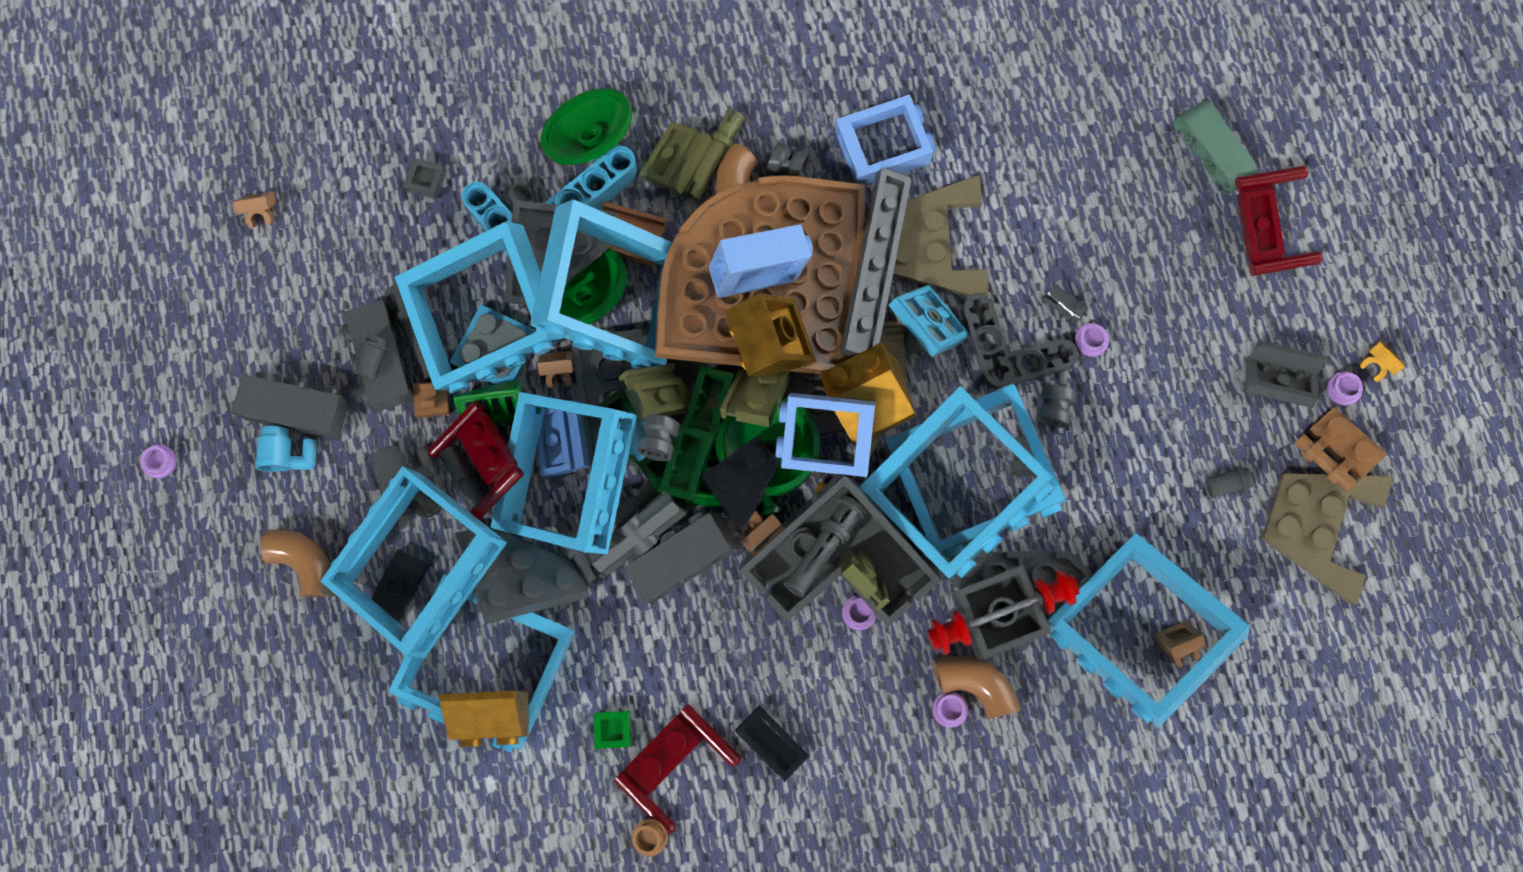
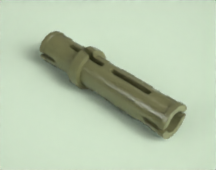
M731 108L726 110V114L717 130L711 132L710 137L713 142L682 192V195L689 199L693 196V201L697 203L700 202L701 196L724 155L733 145V139L742 123L745 122V117L738 111H735L733 115L734 110Z

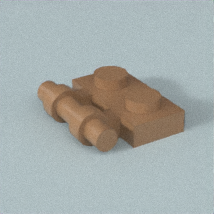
M1335 407L1307 432L1317 442L1314 443L1303 434L1294 443L1304 452L1302 456L1308 462L1314 461L1328 474L1326 478L1333 484L1338 483L1347 492L1358 483L1347 473L1348 471L1361 480L1388 455ZM1326 449L1341 464L1338 465L1324 452V450Z

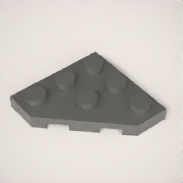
M514 200L512 223L524 226L539 270L542 272L555 208L559 205ZM599 210L615 217L616 212ZM577 230L565 285L608 251L612 245ZM508 256L504 302L527 305L512 262Z
M490 528L507 543L473 590L485 624L587 599L588 588L575 562L501 530ZM471 530L455 533V543L460 557L476 536Z
M982 551L973 560L977 565L962 579L958 575L954 579H949L947 576L946 578L959 590L1023 565L1032 588L1036 592L1034 580L1041 578L1045 583H1049L1055 580V573L1059 570H1063L1066 575L1072 574L1079 589L1094 574L1070 551L990 552L988 554ZM1064 600L1056 603L1055 611L1050 614H1047L1044 611L1043 607L1040 606L1047 623L1048 620L1066 603ZM1033 641L1017 646V648L1022 652Z

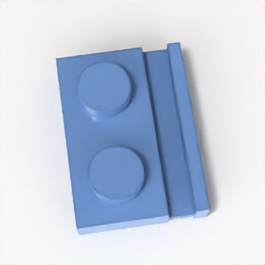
M575 399L571 400L572 402L582 403L581 401ZM545 408L537 444L542 477L552 478L578 471V469L590 468L591 462L584 415Z

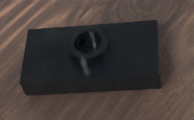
M397 549L371 599L400 623L430 565Z
M760 705L734 730L784 782L810 757Z

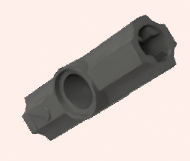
M660 494L641 510L635 509L617 524L612 532L608 555L588 553L592 564L600 573L608 576L635 554L640 556L648 551L660 539L664 531L687 514L688 509L685 507L683 500Z

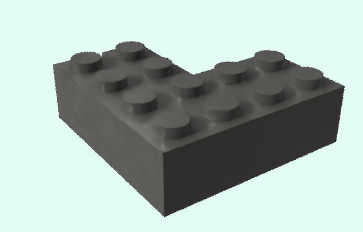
M837 474L741 560L739 571L760 594L766 590L767 581L771 584L766 591V600L787 622L835 579L841 576L889 627L912 607L910 597L906 592L909 588H911L913 597L919 601L942 580L933 564L886 513L860 488V485L850 475ZM842 495L854 499L867 511L866 517L859 519L851 530L849 541L843 545L839 544L824 568L806 590L803 597L795 595L784 585L785 581L789 579L800 563L793 559L788 552V537L794 530L801 527L812 528L820 535L822 532L820 529L821 523L824 519H829L839 506L838 499ZM846 515L840 523H843L848 515ZM849 548L857 555L863 552L875 565L873 570L877 574L875 577L876 582L879 583L882 580L886 584L889 602L880 611L875 608L872 596L866 599L842 575L840 557ZM818 557L815 560H813V562L810 564L805 573H807L810 570V568L813 566Z

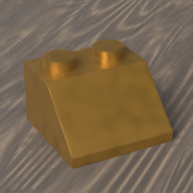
M758 293L725 311L729 320V331L736 340L740 352V363L748 376L767 377L817 362L794 298Z
M882 342L820 373L827 397L875 401L872 438L917 416L898 360ZM835 411L851 442L856 446L859 413Z
M494 691L440 694V705L448 739L460 740V747L482 746V738H496V745L519 744L518 737L529 736L528 692Z

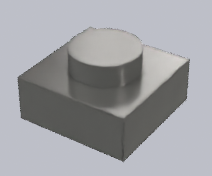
M413 158L403 188L408 193L437 200L447 170L444 165Z

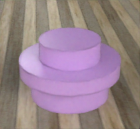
M1090 323L1079 328L1074 342L1081 354L1088 357H1096L1107 349L1109 336L1102 326Z
M1338 372L1327 382L1328 396L1339 405L1347 406L1355 403L1360 399L1363 392L1360 378L1350 372Z
M159 444L147 448L141 455L140 462L145 474L160 479L167 477L174 471L177 458L171 448Z
M859 595L849 598L842 609V617L845 624L857 631L870 628L877 617V614Z
M956 692L941 693L933 702L932 713L940 725L952 728L961 725L965 721L968 714V706L965 699Z

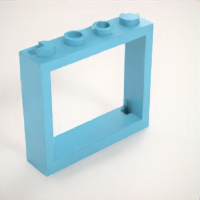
M574 199L556 206L530 326L544 330L543 332L548 333L547 337L573 341V346L579 349L601 351L604 358L614 361H628L632 363L631 367L634 369L666 365V358L655 357L660 278L667 253L673 242ZM577 230L661 265L646 346L559 313Z
M506 221L395 276L435 390H449L450 394L459 390H467L470 388V382L477 379L478 381L491 379L498 375L496 370L505 366L506 368L519 366L526 362L525 357L533 353L541 355L550 352L549 349L553 348V344L565 339L547 337L548 333L536 328L537 332L453 371L449 364L423 289L507 249L532 317L541 272L523 225Z
M1013 383L975 400L989 414L1012 405L1035 459L1055 478L1051 483L1054 487L1050 492L1051 494L1041 503L1033 501L1025 509L1028 513L1027 517L1014 529L1008 525L1009 531L1012 532L1029 525L1027 518L1041 513L1042 518H1046L1062 511L1061 504L1066 503L1067 500L1015 384ZM966 408L938 437L979 419ZM920 425L886 439L891 454ZM910 465L900 474L926 538L945 558L958 555L963 550V545L970 543L995 519H990L941 540Z
M959 386L860 488L949 579H954L957 575L962 579L977 565L973 560L983 550L988 554L1002 541L999 534L1008 525L1014 529L1027 517L1028 513L1025 509L1034 500L1041 503L1054 489L1051 483L1055 478L981 405ZM968 408L1037 478L949 562L882 492Z
M519 392L508 448L516 459L517 466L524 472V476L495 504L490 528L583 552L608 555L637 415L611 408ZM545 408L602 419L577 537L521 523ZM619 419H621L620 429H617ZM596 534V542L595 544H593L594 536Z
M402 466L394 479H390L389 486L379 500L372 504L368 515L359 528L349 536L348 543L339 556L330 563L331 567L320 582L405 656L425 659L507 542L424 475ZM421 490L476 534V536L413 625L407 630L353 582L415 495Z
M1137 533L1079 589L1080 594L1076 595V604L1069 606L1065 603L1048 620L1049 628L1052 632L1049 636L1057 642L1061 649L1069 648L1078 656L1076 661L1089 674L1096 672L1105 680L1103 685L1113 696L1118 699L1123 696L1133 705L1131 710L1139 719L1142 718L1147 724L1151 721L1158 728L1248 637L1250 628L1249 624ZM1132 559L1224 635L1158 703L1068 625Z
M443 574L437 589L440 587V585L445 580L447 575ZM472 591L467 600L478 604ZM535 613L510 618L558 639L529 703V734L576 632ZM405 656L388 692L398 696L396 702L412 710H416L417 706L423 707L430 711L428 714L429 718L445 724L440 700L411 688L424 659ZM529 736L518 737L519 744L496 745V738H492L494 739L492 746L511 753L513 748L523 749Z

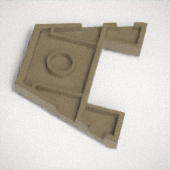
M973 176L907 200L893 277L925 286L930 285L958 295L973 296L975 294H982L989 298L987 269L953 271L951 267L948 209L981 207L980 176Z
M1284 473L1280 475L1261 539L1295 565L1300 566L1315 577L1326 588H1330L1342 597L1341 599L1353 606L1358 605L1366 575L1331 563L1332 554L1348 499L1352 498L1378 508H1384L1393 478L1389 476H1364L1359 480L1355 475H1350L1358 483L1347 492L1338 483L1333 484L1326 478L1328 475Z

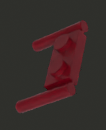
M1306 166L1247 175L1235 179V187L1239 192L1237 199L1247 260H1250L1249 272L1251 276L1321 263L1322 254L1318 251L1283 257L1285 250L1275 188H1272L1273 184L1307 178L1309 171Z
M474 400L428 448V453L431 457L438 458L442 450L449 447L457 438L460 439L486 485L491 486L488 493L469 511L477 519L481 520L524 476V472L517 466L516 459L488 414L483 412V406Z
M687 704L613 780L649 819H655L665 827L667 835L675 831L676 825L651 800L649 795L704 739L731 767L737 766L741 761V756L690 704Z

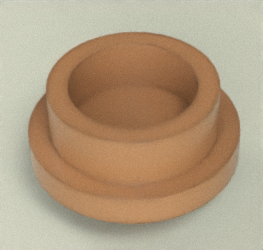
M655 819L642 820L633 829V846L642 855L655 856L667 844V831Z

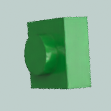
M630 711L593 713L594 749L632 747Z

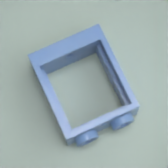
M910 94L836 119L835 134L855 184L865 186L873 184L876 173L882 167L898 174H903L931 163L933 152L936 150L932 135L925 133L922 123H924L922 110L918 104L914 105ZM904 114L918 149L868 166L854 130Z
M799 224L720 240L708 266L717 298L796 282L813 253L811 240L808 235H804L802 225Z
M790 393L788 402L781 401L779 422L785 423L784 437L778 436L776 457L782 458L781 468L867 477L875 401ZM797 407L859 413L854 463L792 457Z

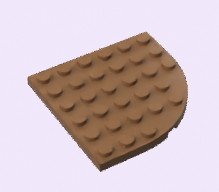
M767 176L743 185L735 184L705 201L682 225L664 262L658 295L655 357L742 366L739 359L740 352L736 340L729 331V320L725 311L761 293L794 298L817 362L789 371L820 374L851 358L841 354L840 349L864 236L865 185L799 176ZM799 224L802 225L804 235H808L811 240L813 253L796 282L717 298L708 266L720 240Z

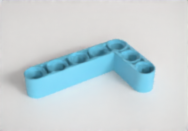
M616 146L544 204L561 205L574 199L599 210L603 207L604 201L609 202L636 179L638 168L632 150L624 146ZM625 162L629 164L624 170L615 169L619 163ZM472 182L463 189L462 201L485 232L494 228V225L499 221L512 222V213L486 184ZM604 183L602 189L597 191L590 190L593 184ZM482 197L486 198V201L482 205H473L477 199ZM507 249L502 250L508 257L509 254Z

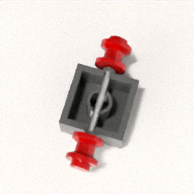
M1023 565L952 593L951 597L957 611L952 612V620L941 624L937 619L931 620V629L926 630L928 639L934 651L940 649L943 655L950 653L951 644L960 641L965 646H972L978 661L987 659L1050 634L1051 630L1040 606L1043 607L1047 614L1055 611V604L1063 600L1069 606L1076 604V595L1080 594L1078 584L1072 574L1066 575L1063 570H1059L1055 573L1054 581L1045 583L1041 578L1034 580L1036 591L1034 592Z

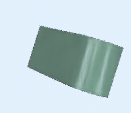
M1202 101L1174 118L1175 130L1181 131L1185 137L1183 139L1195 156L1199 155L1204 162L1202 166L1214 182L1218 181L1223 187L1221 191L1224 194L1229 195L1237 190L1235 187V179L1237 177L1258 174V168L1253 158L1209 102Z

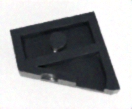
M756 436L701 475L704 484L742 532L747 529L749 520L757 505L763 499L769 482L775 476L779 468V461L760 437Z

